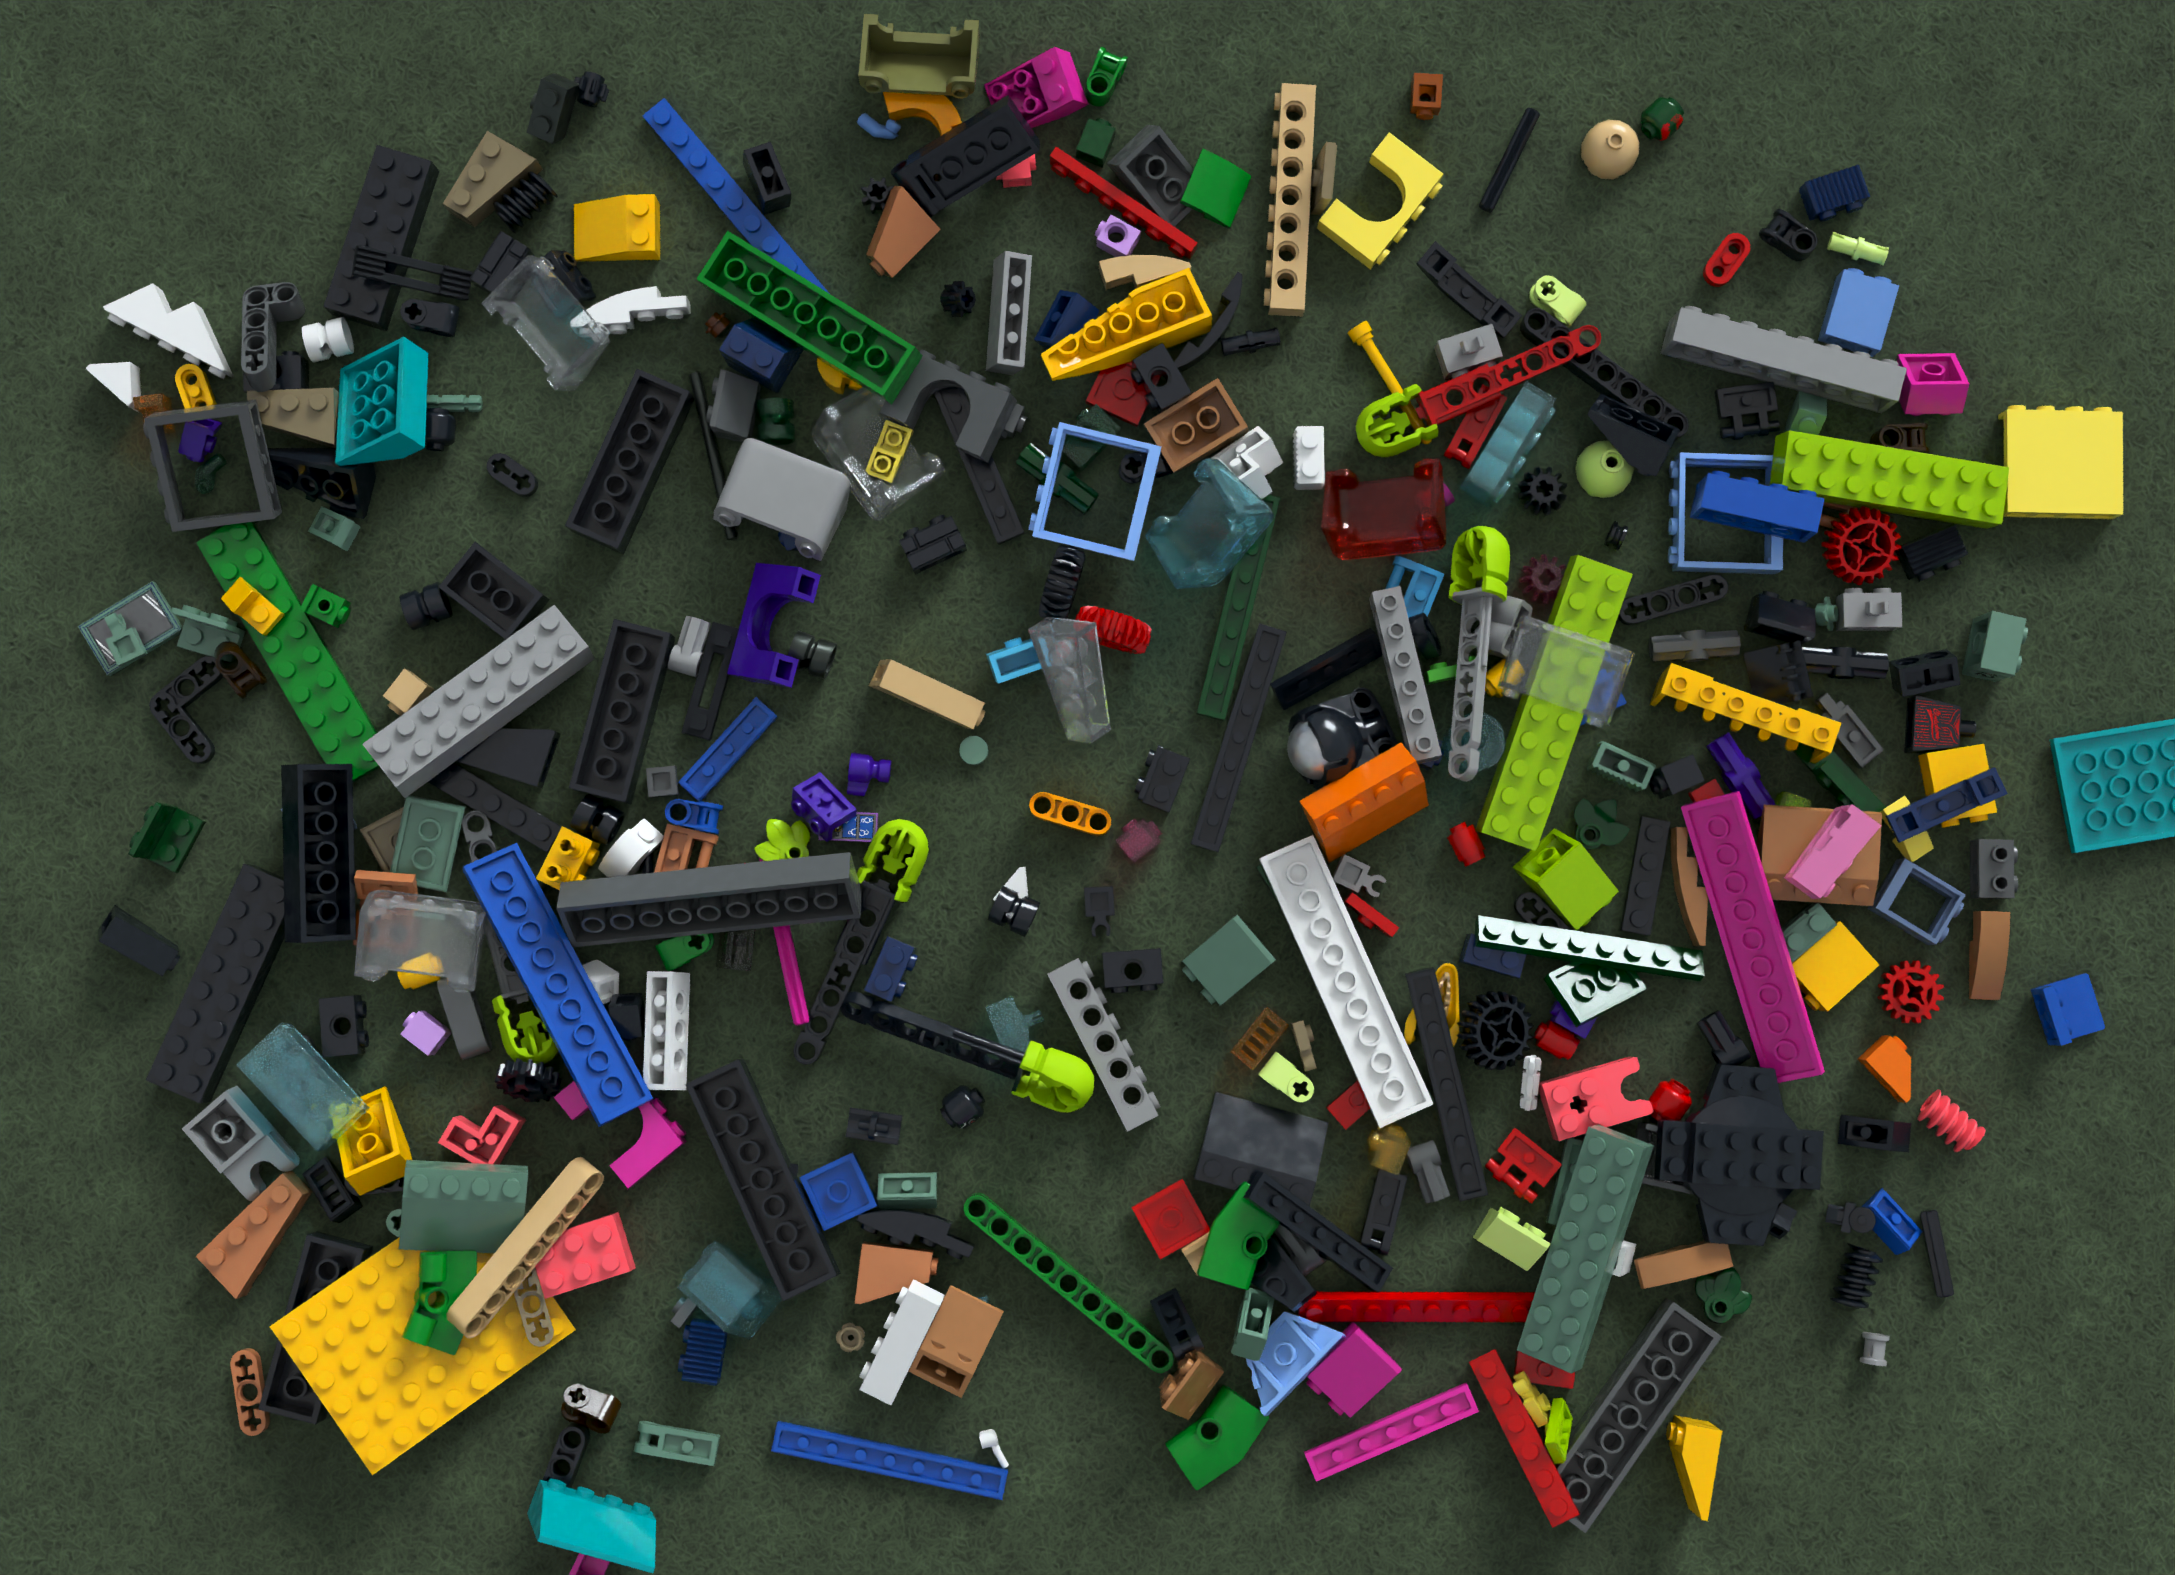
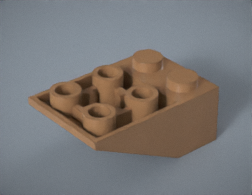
M950 1285L908 1372L962 1398L1004 1311Z
M1196 1350L1185 1354L1186 1358L1179 1362L1177 1361L1178 1369L1172 1376L1168 1373L1159 1385L1162 1408L1187 1420L1190 1419L1224 1373L1221 1366L1201 1351L1197 1352Z

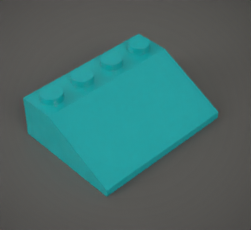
M403 336L340 369L335 464L345 466L402 459L425 448L428 352Z
M549 1479V1482L539 1480L527 1512L537 1542L649 1573L654 1572L656 1519L652 1511H650V1507L641 1503H634L633 1506L624 1504L622 1499L613 1495H606L605 1498L596 1496L594 1491L585 1487H578L577 1490L568 1488L566 1483L557 1479Z

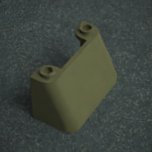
M864 14L858 76L860 85L867 92L873 94L894 92L948 95L956 98H966L974 93L980 53L979 20H965L964 27L961 30L957 31V27H951L950 34L894 31V23H888V26L885 27L879 23L878 15Z

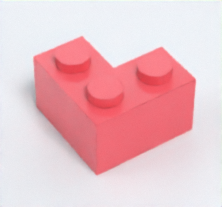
M497 1105L492 1108L482 1127L462 1115L455 1116L450 1121L438 1143L471 1163L500 1164L526 1119L503 1105Z

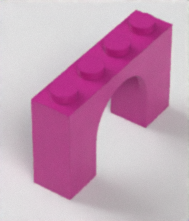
M575 1081L554 1097L572 1120L578 1119L589 1110ZM658 1098L652 1099V1101L638 1107L643 1118L641 1136L633 1147L610 1165L627 1188L633 1187L687 1142L683 1137L686 1134L685 1130L676 1120L671 1122L665 1115L668 1110Z

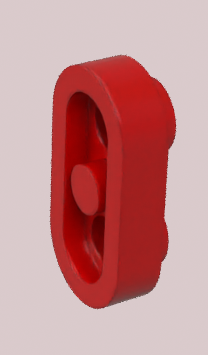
M1740 233L1729 234L1718 246L1703 269V277L1708 284L1720 287L1728 283L1750 252V242L1744 235ZM1729 246H1735L1738 249V253L1732 254L1729 251ZM1713 269H1719L1722 276L1716 277L1713 274Z

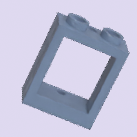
M1902 858L1896 859L1875 895L1874 905L1869 906L1867 909L1926 945H1937L1938 942L1941 943L1946 938L1949 932L1947 926L1952 917L1956 918L1964 907L1962 900L1966 894L1908 859ZM1908 876L1946 897L1945 902L1927 932L1889 910Z

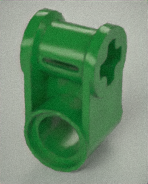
M1105 47L1099 49L1086 83V98L1090 104L1099 107L1109 102L1117 83L1124 73L1128 57L1123 56L1121 58L1106 52ZM1100 85L1106 90L1102 93H1096L1092 88Z
M713 933L672 937L656 945L655 947L667 972L673 971L708 952L714 945ZM697 936H704L705 941L701 943L702 947L700 945L695 946L693 943Z

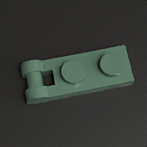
M639 1421L637 1431L640 1432L639 1441L635 1442L634 1452L709 1466L716 1464L720 1441L719 1434L661 1425L649 1421ZM652 1434L659 1435L658 1445L650 1443Z

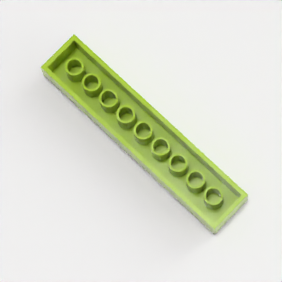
M1580 555L1570 556L1477 823L1476 831L1533 851L1537 850L1630 584L1632 573Z

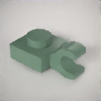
M112 613L104 617L113 635L105 640L117 666L122 667L148 654L136 628L126 629V623L121 614Z

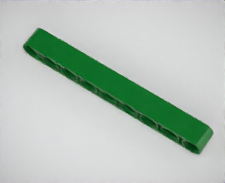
M975 1193L967 1198L964 1204V1213L971 1222L1151 1370L1163 1373L1172 1367L1174 1360L1172 1350L1165 1342L987 1196ZM976 1199L983 1201L986 1207L985 1212L981 1215L973 1214L969 1208L970 1202ZM1002 1218L1006 1220L1009 1227L1005 1233L998 1234L993 1230L992 1222L995 1219ZM1020 1237L1029 1239L1031 1242L1030 1250L1019 1252L1015 1248V1241ZM1042 1256L1051 1257L1054 1261L1053 1268L1049 1271L1041 1270L1037 1264L1038 1259ZM1065 1275H1072L1077 1280V1285L1071 1290L1064 1289L1060 1284L1061 1278ZM1087 1294H1095L1099 1297L1100 1303L1096 1308H1087L1083 1304V1299ZM1115 1312L1122 1316L1123 1321L1119 1326L1111 1327L1106 1323V1317L1110 1313ZM1136 1331L1145 1335L1144 1343L1139 1346H1134L1129 1342L1130 1334ZM1158 1350H1163L1168 1354L1167 1362L1162 1365H1157L1152 1361L1153 1353Z

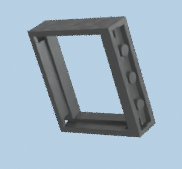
M256 399L155 412L144 418V434L150 440L152 448L150 459L153 467L157 469L159 477L157 487L159 494L164 497L166 505L164 515L166 522L171 525L172 532L275 519L282 513ZM238 415L260 509L185 519L163 425Z

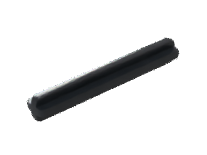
M1532 108L1525 110L1479 204L1482 210L1489 213L1493 212L1540 116L1537 110Z

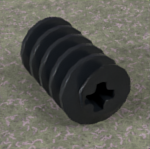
M531 171L528 173L530 183L523 179L519 181L522 190L514 186L510 188L513 198L506 194L502 195L505 205L497 201L493 203L497 215L514 234L516 232L513 224L520 227L524 226L522 216L529 220L533 219L530 212L531 208L539 213L542 211L538 202L541 201L549 205L548 194L556 198L558 197L540 175Z
M1847 1243L1854 1252L1844 1253L1843 1256L1851 1262L1850 1264L1840 1265L1847 1272V1275H1837V1279L1844 1285L1833 1287V1290L1840 1297L1830 1298V1300L1856 1309L1868 1308L1869 1304L1862 1297H1872V1292L1866 1286L1876 1285V1281L1869 1274H1879V1269L1873 1266V1263H1882L1883 1259L1876 1252Z

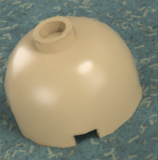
M1606 120L1596 124L1588 131L1581 144L1582 161L1584 160L1591 174L1601 179H1616L1632 169L1639 155V140L1636 132L1628 124L1620 120Z

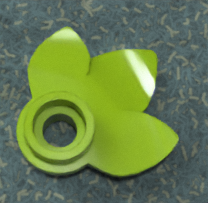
M769 819L766 825L768 841L754 848L757 856L763 861L790 859L792 857L789 855V852L792 850L798 851L799 857H808L809 851L806 846L810 840V832L801 820L796 821L790 827L782 820Z

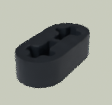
M497 453L488 459V473L517 495L529 497L537 491V478L509 456ZM505 460V466L511 471L510 474L507 475L503 471H499L496 474L497 468L494 466L495 463H503ZM516 475L524 480L529 477L530 487L528 489L523 487L519 490L521 485L514 480Z
M1421 613L1410 616L1409 623L1412 635L1424 658L1428 660L1441 656L1442 650L1439 638L1426 614Z

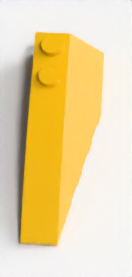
M1187 268L1134 289L1123 301L1118 304L1114 303L1107 308V312L1097 319H1091L1085 323L1084 328L1075 334H1069L1043 352L1041 358L1052 381L1108 369L1131 362L1136 357L1161 343L1168 349L1210 332L1212 328V314L1190 269Z

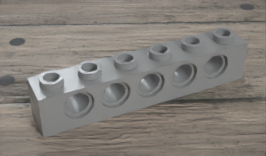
M1401 586L1374 591L1371 593L1369 601L1405 748L1414 757L1417 764L1436 761L1442 754Z
M1079 958L1048 973L1047 975L1127 1132L1159 1116L1156 1109L1161 1106L1153 1091L1147 1094L1142 1084L1147 1079L1140 1065L1134 1068L1129 1058L1134 1053L1127 1039L1120 1041L1116 1031L1121 1028L1114 1014L1107 1015L1103 1007L1107 1000L1101 988L1094 989L1089 980L1094 975L1087 961L1081 963ZM1076 982H1082L1087 987V995L1083 999H1075L1071 996L1070 988ZM1095 1008L1100 1012L1101 1019L1096 1025L1085 1023L1083 1015L1087 1009ZM1107 1034L1113 1038L1114 1045L1111 1050L1101 1051L1097 1047V1039L1101 1035ZM1123 1061L1127 1065V1072L1123 1077L1117 1078L1111 1074L1110 1066L1113 1062ZM1135 1087L1140 1091V1099L1136 1103L1130 1104L1124 1100L1123 1094L1127 1088Z

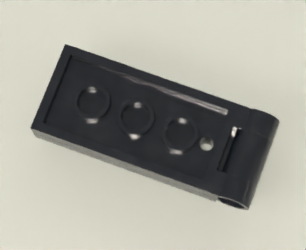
M1009 95L915 151L908 156V159L899 162L890 173L899 186H902L927 215L932 217L938 211L1040 151V140Z

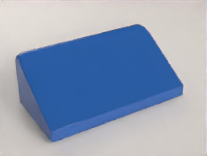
M1883 1188L1861 1206L1870 1209L1874 1213L1876 1223L1872 1230L1895 1255L1910 1250L1923 1232Z

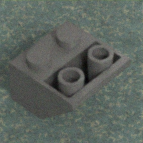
M720 370L719 378H714L712 394L715 395L714 405H709L706 422L710 423L709 426L717 438L743 442L747 438H752L762 390L759 382L727 370Z

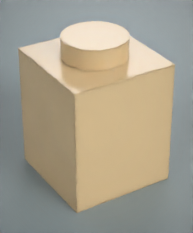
M404 668L383 697L390 701L387 706L401 716L428 697L434 689L413 672Z

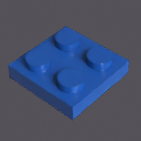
M854 1152L799 1177L824 1231L878 1206Z

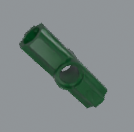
M1029 443L1019 455L1016 464L1029 475L1036 478L1040 485L1045 484L1047 474L1042 473L1045 457L1048 455L1032 443ZM1060 461L1052 495L1057 498L1061 497L1085 515L1099 497V493L1077 478L1076 473Z

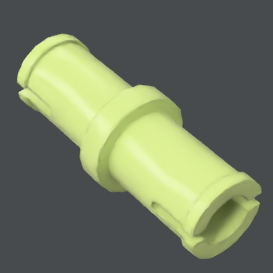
M1832 232L1827 250L1850 255L1853 260L1860 258L1883 266L1889 252V247L1865 242V238L1862 237L1855 239Z

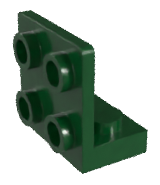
M156 802L154 806H151L144 815L145 823L140 832H137L132 837L129 844L131 849L128 855L135 858L149 859L174 873H179L206 822L177 806Z

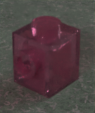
M1134 818L1122 828L1124 834L1116 839V843L1134 864L1161 843L1158 837L1162 833L1152 820L1147 823L1143 818L1137 822Z

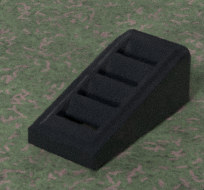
M325 1156L303 1173L304 1178L330 1221L341 1223L363 1207L359 1198L348 1191L344 1184L345 1179L329 1157ZM327 1170L329 1174L317 1182L315 1178ZM333 1180L334 1184L324 1191L322 1188ZM340 1191L341 1194L331 1201L329 1197ZM344 1201H346V1202H345L342 1206H340L338 1209L336 1208V1207L339 1206L341 1203H343Z

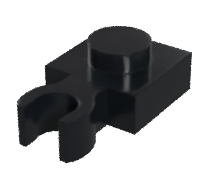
M1113 886L1084 888L1086 917H1094L1095 920L1091 929L1092 936L1096 937L1095 929L1099 925L1106 927V936H1109L1110 926L1106 921V916H1115Z

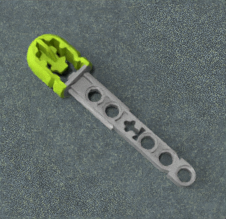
M1476 526L1463 532L1454 544L1452 553L1451 580L1453 583L1450 584L1449 598L1462 605L1450 739L1453 750L1449 751L1448 771L1452 777L1465 782L1475 777L1479 767L1480 752L1477 750L1481 743L1492 604L1507 600V586L1505 583L1508 581L1510 567V549L1506 538L1495 528L1487 526ZM1477 580H1483L1482 587L1476 588ZM1479 620V628L1472 634L1471 627L1475 621ZM1477 648V656L1469 662V653L1472 649ZM1468 704H1472L1471 714L1468 717H1464V709ZM1466 732H1469L1470 739L1466 745L1462 746V737ZM1464 760H1467V769L1464 773L1460 774L1459 766Z

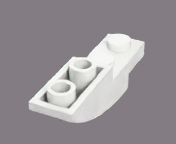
M657 286L639 288L611 296L596 303L573 319L572 326L577 333L588 337L597 336L598 331H610L611 334L616 335L625 334L627 329H635L634 318H638L639 321L655 320V316L681 319L684 317L683 314H691L690 302L687 296L661 297Z

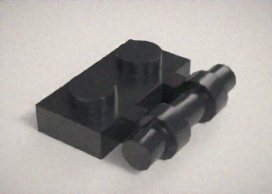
M1774 382L1722 388L1714 392L1718 419L1730 418L1731 426L1720 428L1722 439L1732 437L1733 440L1743 439L1746 435L1757 434L1759 437L1768 436L1769 432L1780 430L1779 421H1768L1767 413L1778 410ZM1756 415V423H1742V416Z

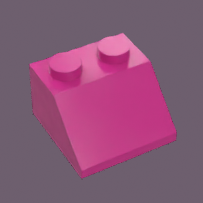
M1955 353L1897 354L1898 366L1907 368L1899 398L1905 414L1919 416L1922 414L1950 415L1963 413L1969 382Z

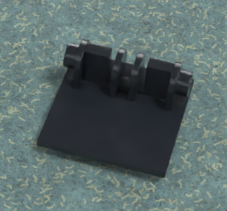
M1801 640L1743 653L1753 695L1778 704L1814 697Z

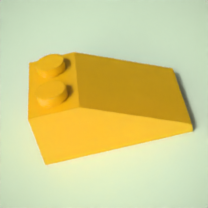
M655 194L622 195L574 204L575 260H660V203Z
M385 1086L331 1110L344 1177L360 1196L404 1177L406 1160H412V1156L391 1097Z
M1674 1415L1673 1422L1668 1423L1666 1438L1670 1440L1669 1446L1688 1509L1701 1520L1708 1521L1722 1430L1709 1421Z

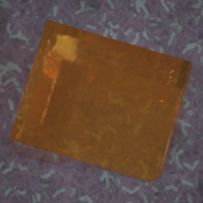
M162 393L133 397L134 409L143 414V422H145L144 418L152 413L172 410L171 399ZM174 423L163 425L165 434L175 433Z

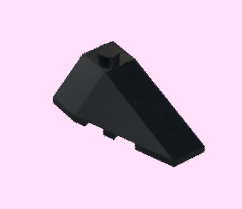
M268 448L276 485L286 490L292 487L306 493L305 499L315 502L318 498L330 504L329 510L340 515L361 519L367 516L376 479L373 462L338 466L335 464L336 448Z

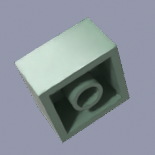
M1990 611L1974 618L1962 675L1993 682L2015 676L2022 663V656H2019L2021 644L2025 643L2028 634V628L2025 627L2026 618L1996 611Z

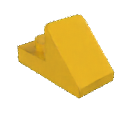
M239 577L221 598L234 614L241 616L264 636H267L285 615L242 577Z

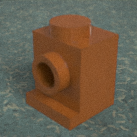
M1414 73L1411 81L1410 114H1416L1417 119L1430 120L1433 118V115L1439 114L1443 74ZM1427 97L1429 101H1420V98Z

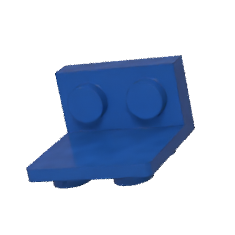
M2087 973L2030 989L2048 1045L2062 1046L2072 1043L2071 1039L2105 1029V1024Z

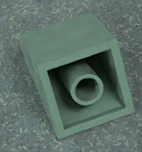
M1235 915L1181 961L1185 965L1181 970L1192 983L1196 979L1204 987L1200 991L1201 994L1211 1005L1216 1002L1221 1006L1276 959L1242 919Z

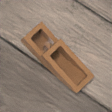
M1973 912V941H1970L1969 999L2000 1000L2008 957L2010 912Z
M1704 1240L1634 1259L1641 1289L1674 1283L1733 1267L1728 1244L1704 1242Z

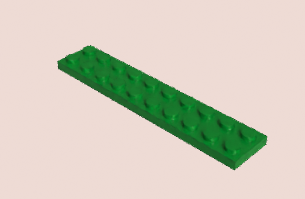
M254 522L225 525L196 542L225 593L239 577H242L285 614L267 636L259 633L241 616L239 617L325 764H352L353 782L379 768L380 766L362 745L377 734V731L307 613L299 610L302 605Z

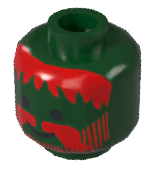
M1663 97L1656 99L1641 113V131L1649 139L1655 138L1660 141L1668 139L1683 124L1682 116L1684 111L1681 105L1670 97L1668 99Z

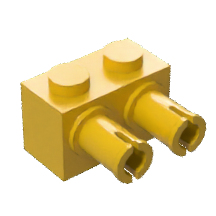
M562 826L536 879L560 890L561 882L586 880L585 874L589 866H593L598 859L600 844Z

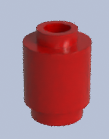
M1463 822L1449 829L1452 835L1448 836L1447 839L1458 861H1462L1465 867L1486 857L1483 852L1485 847L1473 824L1467 827L1466 823Z
M1551 1020L1546 1024L1541 1022L1533 1036L1537 1039L1536 1046L1559 1059L1565 1058L1567 1060L1573 1056L1580 1041L1574 1037V1033Z

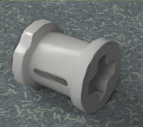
M1862 1332L1865 1343L1860 1362L1876 1366H1887L1885 1349L1886 1342L1890 1340V1336Z

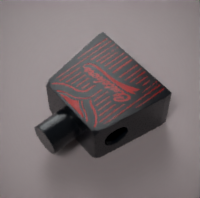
M1922 696L1908 698L1904 753L1958 748L1960 737L1974 738L1976 722L1961 720L1962 709L1958 705Z

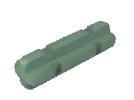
M427 395L426 408H442L449 410V412H465L466 409L469 412H480L483 407L480 395H469V398H466V395H442V397H439V395Z

